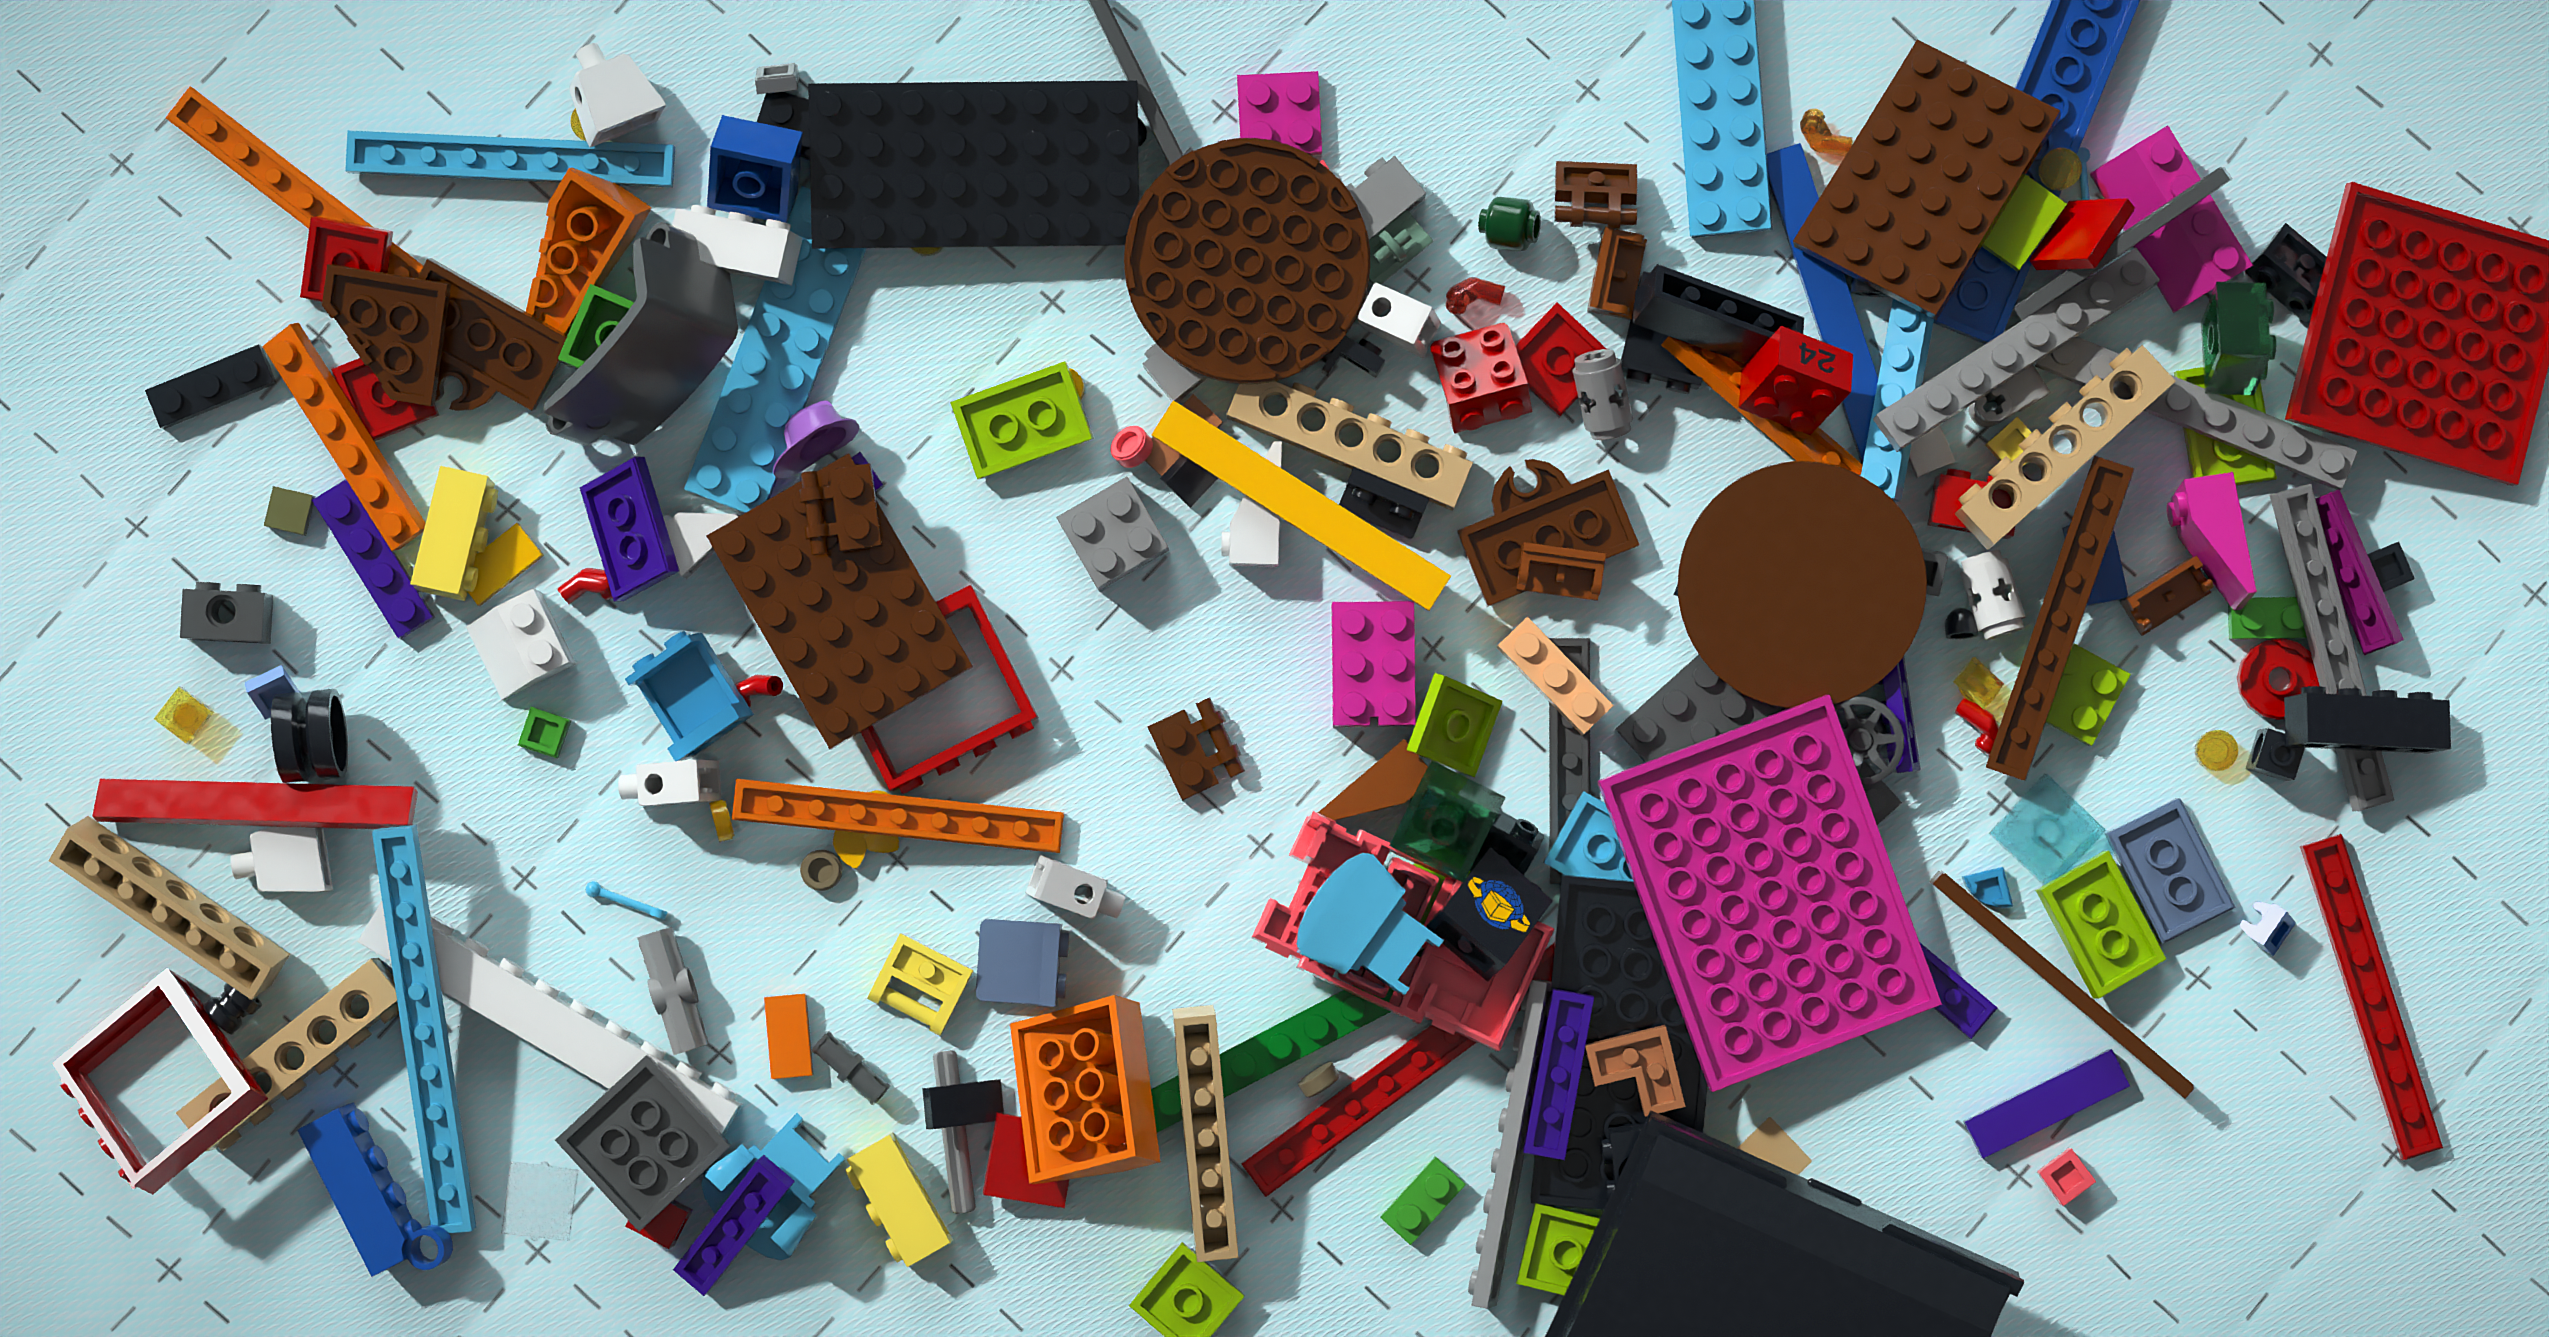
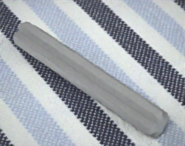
M952 1050L935 1053L933 1055L936 1086L960 1084L957 1053ZM966 1125L942 1128L951 1209L953 1213L957 1214L968 1213L975 1210L976 1206Z

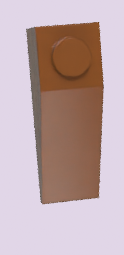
M1403 739L1317 813L1335 821L1404 804L1410 798L1417 804L1434 789L1430 781L1436 775L1419 755L1406 750L1408 743Z

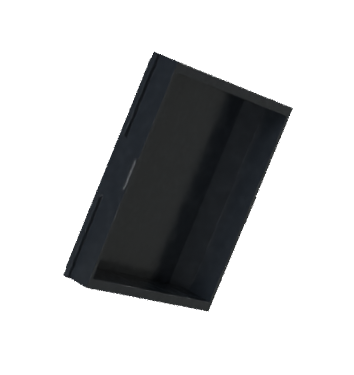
M1650 1110L1545 1337H1991L2009 1295L2018 1297L2024 1285V1279L2020 1278L2019 1272L1867 1206L1859 1198L1813 1178L1806 1179Z

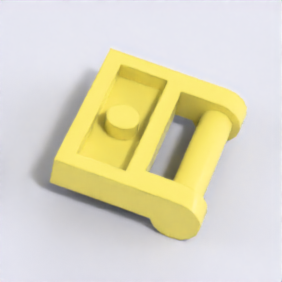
M900 933L867 999L876 1004H879L881 1001L930 1026L929 1031L941 1036L974 970ZM894 976L943 1001L939 1011L937 1012L888 987L892 977Z

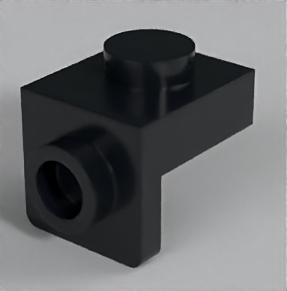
M1345 335L1342 341L1320 361L1325 363L1322 373L1327 377L1330 376L1342 357L1376 378L1385 364V359L1379 356L1382 350L1373 343L1363 338L1357 343Z

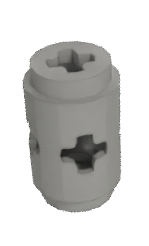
M1610 349L1594 350L1576 357L1574 360L1576 367L1572 371L1584 426L1590 432L1591 438L1594 440H1608L1630 432V422H1632L1633 416L1621 360L1616 358L1615 352ZM1616 385H1618L1619 390L1623 391L1621 393L1622 398L1619 397V393L1615 391L1614 387ZM1584 392H1586L1587 397L1591 399V403L1589 405L1587 400H1583Z

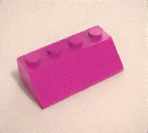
M2168 125L2090 173L2104 199L2128 198L2135 207L2134 212L2122 228L2123 231H2126L2201 180ZM2211 195L2133 246L2134 249H2138L2160 279L2157 287L2173 313L2253 266Z

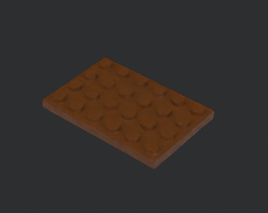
M1917 39L1794 238V247L1937 321L2060 119V110Z
M849 453L817 471L819 487L831 486L829 469L856 465ZM801 480L706 535L828 748L832 750L973 668V665L878 502L877 509L883 546L841 552L839 538L835 536L826 538L827 554L812 555L810 540L805 539L804 527L808 526L805 503H800L799 490L803 489ZM833 499L821 501L824 524L836 522Z

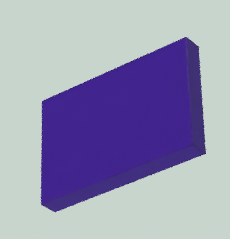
M633 457L580 487L614 602L625 601L680 571L645 457Z

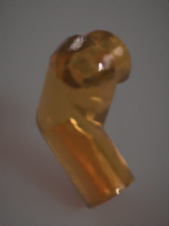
M1812 108L1805 111L1803 119L1800 121V129L1810 148L1819 153L1845 157L1852 146L1853 137L1832 134L1824 120L1825 115L1819 109Z

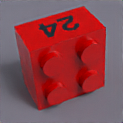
M1780 326L1741 369L1738 408L1755 414L1758 417L1780 423L1795 431L1811 435L1851 393L1853 353Z

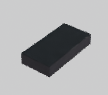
M1001 1079L922 1088L926 1129L996 1121L997 1113L1004 1114Z

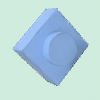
M282 665L245 682L248 695L265 720L271 718L272 700L275 694L300 693Z

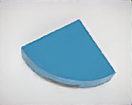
M2003 867L1961 876L1967 890L1978 901L1992 907H2013Z

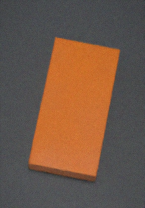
M806 993L764 997L771 1079L812 1076L813 1064Z

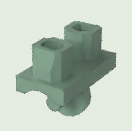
M1408 209L1369 240V281L1373 285L1375 283L1383 284L1433 243L1432 238L1418 224Z

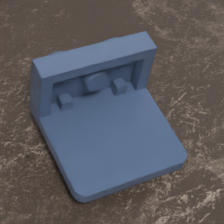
M985 919L982 921L979 933L976 997L981 1001L1056 1007L1058 998L1065 999L1067 975L1059 973L1060 957H1068L1069 933L1062 932L1063 924Z

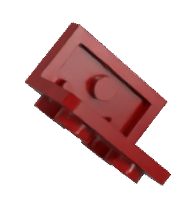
M1507 324L1491 325L1440 339L1431 344V354L1446 397L1449 419L1454 434L1466 430H1476L1481 426L1506 419H1516L1521 415L1532 412L1528 382Z

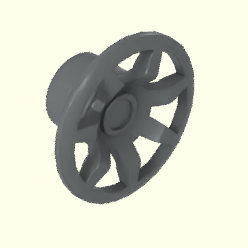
M1855 696L1833 704L1835 711L1844 708L1848 724L1842 730L1859 776L1864 759L1870 758L1882 770L1873 776L1860 777L1862 785L1874 784L1890 775L1898 766L1904 750V734L1895 714L1883 703L1868 697ZM1851 705H1866L1876 710L1871 715L1863 714L1857 716ZM1881 713L1890 721L1895 734H1887L1884 723L1879 719ZM1896 742L1894 757L1888 765L1879 751L1885 744Z

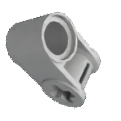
M2034 365L1971 404L1969 406V415L1975 424L1981 427H1992L2016 412L2025 410L2051 392ZM1994 400L1998 407L1994 411L1986 413L1983 405Z

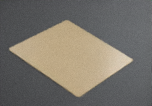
M1771 1117L1762 1123L1738 1147V1149L1797 1175L1812 1162L1805 1152Z

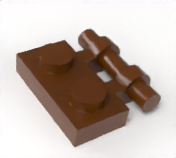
M1556 161L1555 202H1571V206L1555 205L1554 222H1569L1570 227H1583V223L1607 224V228L1620 229V225H1636L1637 209L1621 208V205H1636L1637 164ZM1584 203L1608 204V208L1584 207Z
M870 463L829 469L831 486L819 487L817 471L801 473L803 489L799 490L800 503H805L808 526L804 527L805 539L810 540L812 555L827 554L826 538L835 536L839 538L841 552L883 546L872 466ZM833 499L836 522L824 524L821 501Z
M1210 697L1196 703L1202 717L1197 722L1191 724L1185 710H1181L1147 726L1182 801L1219 784L1213 768L1224 764L1230 778L1245 771L1238 757L1242 754L1237 744L1232 745L1223 723L1226 720L1221 710L1216 711ZM1205 731L1209 732L1218 751L1209 757L1206 756L1197 735Z

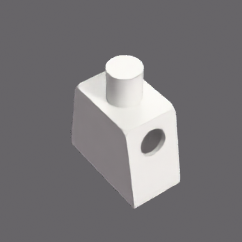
M597 43L588 44L576 52L575 55L583 69L575 74L570 84V94L589 147L596 146L658 121L666 104L629 55L621 54L606 60Z
M1375 283L1370 292L1366 291L1365 299L1357 318L1365 330L1421 358H1424L1441 324L1432 307L1379 283ZM1391 309L1388 315L1380 317L1383 311Z
M685 760L639 764L636 767V774L621 775L619 777L618 788L622 800L638 799L640 806L678 805L721 800L719 760Z
M269 827L250 834L252 852L231 855V869L234 878L241 879L256 876L259 891H333L323 828Z
M1040 854L1025 892L1033 898L1091 919L1095 918L1097 911L1118 918L1125 901V895L1106 888L1108 880ZM1080 885L1087 887V894L1083 899L1075 898V890Z

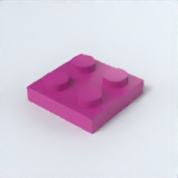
M1318 71L1237 75L1240 138L1273 140L1293 146L1309 155L1322 154Z

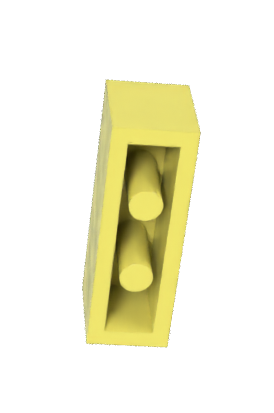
M440 466L410 583L417 591L466 601L468 591H474L478 579V568L473 567L475 557L478 552H483L486 547L488 529L484 528L487 513L494 512L498 499V490L494 489L495 483L488 476Z
M894 1133L847 1158L850 1167L845 1169L846 1174L857 1191L861 1188L865 1191L870 1200V1203L866 1204L865 1207L877 1227L881 1224L884 1225L890 1236V1239L885 1241L897 1263L903 1260L905 1265L909 1267L953 1241Z

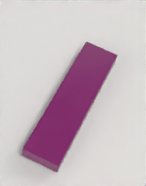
M2340 489L2315 498L2343 606L2364 655L2403 641L2402 634Z

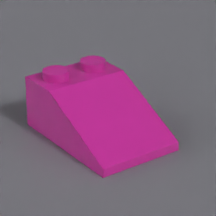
M2229 472L2184 479L2171 497V502L2167 503L2169 524L2171 527L2176 526L2179 540L2192 557L2197 556L2203 564L2202 570L2212 580L2234 611L2242 610L2257 591L2234 473Z

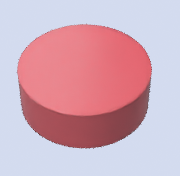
M1129 426L1121 430L1113 439L1110 449L1111 455L1121 466L1133 468L1148 458L1152 451L1153 441L1141 427Z

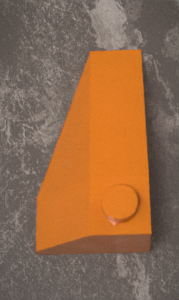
M572 167L568 168L548 203L546 212L548 220L545 235L540 241L538 252L541 254L536 277L532 279L526 312L567 335L589 285L601 287L633 241L652 207L616 183Z

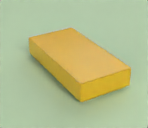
M519 523L514 524L485 547L483 552L476 554L473 567L478 568V579L474 591H468V594L478 606L484 604L544 556Z

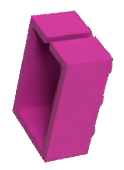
M1332 602L1333 727H1369L1370 717H1378L1377 727L1415 726L1414 602Z

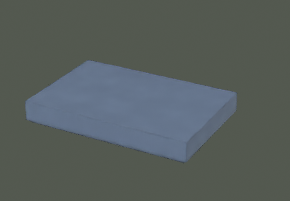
M2180 797L2105 833L2160 944H2164L2236 908Z

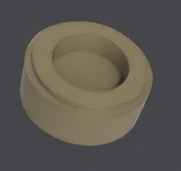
M815 850L809 853L803 859L800 868L804 883L811 889L818 891L829 890L836 886L843 872L840 859L834 853L827 850Z
M1328 1062L1306 1075L1298 1083V1086L1305 1097L1310 1098L1334 1084L1339 1079L1340 1074L1334 1064Z

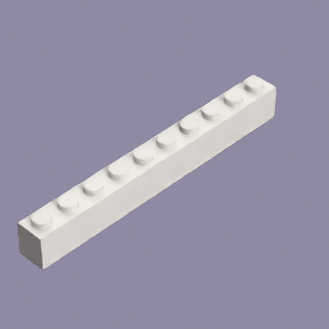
M381 901L357 942L391 961L383 903ZM432 917L431 924L442 992L608 1089L615 1085L641 1059L649 1054L723 1136L726 1134L743 1105L734 1100L737 1095L735 1091L719 1082H716L712 1087L701 1081L699 1077L702 1073L696 1068L682 1061L676 1066L665 1060L666 1052L660 1047L646 1040L643 1045L636 1043L628 1038L631 1031L612 1020H609L607 1025L593 1017L596 1011L576 999L573 1000L572 1004L558 997L560 990L542 979H538L535 984L522 976L525 969L506 958H503L501 963L487 956L490 950L488 947L469 937L466 942H463L451 935L454 930L452 926L436 917Z

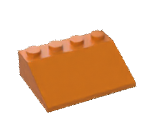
M1112 995L1010 1024L1030 1184L1124 1172L1161 1162L1140 1002Z

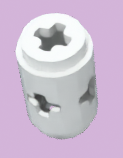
M1994 550L1963 560L1961 564L1964 571L1960 575L1978 632L1983 631L1985 640L1999 638L2024 629L2022 619L2026 616L2008 559L2002 558L2000 550ZM2010 585L2012 592L2006 597L2004 589ZM1979 593L1981 596V601L1978 602L1976 605L1974 598L1977 597V594Z

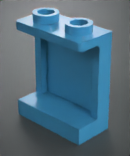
M685 631L667 640L664 643L666 650L656 657L652 653L633 664L632 667L635 672L625 678L629 686L637 685L670 736L674 744L667 749L675 761L693 758L754 715L703 633L687 635Z

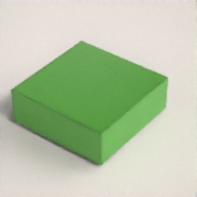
M530 707L518 746L558 759L571 720L535 707Z

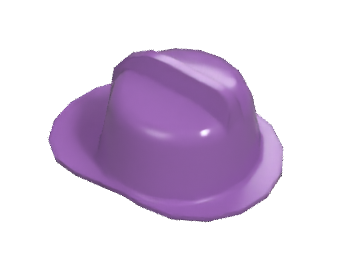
M820 401L799 410L792 415L786 424L784 436L787 449L774 464L773 474L776 478L785 479L800 473L824 456L839 450L852 441L859 432V424L853 419H842L829 401Z

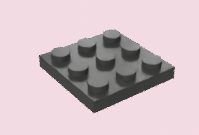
M649 1054L641 1059L555 1139L559 1146L638 1231L647 1226L732 1146Z

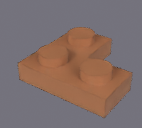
M1665 1025L1585 1045L1594 1085L1599 1086L1635 1077L1645 1117L1648 1116L1650 1110L1662 1113L1686 1107Z

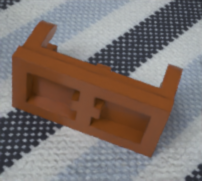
M1605 226L1602 232L1587 312L1628 320L1632 319L1635 291L1638 287L1647 239H1644V235Z
M1524 542L1516 590L1598 601L1606 554Z
M2197 556L2188 558L2120 601V604L2141 636L2212 593L2210 590L2214 588L2212 580H2207L2200 569L2203 567V564Z

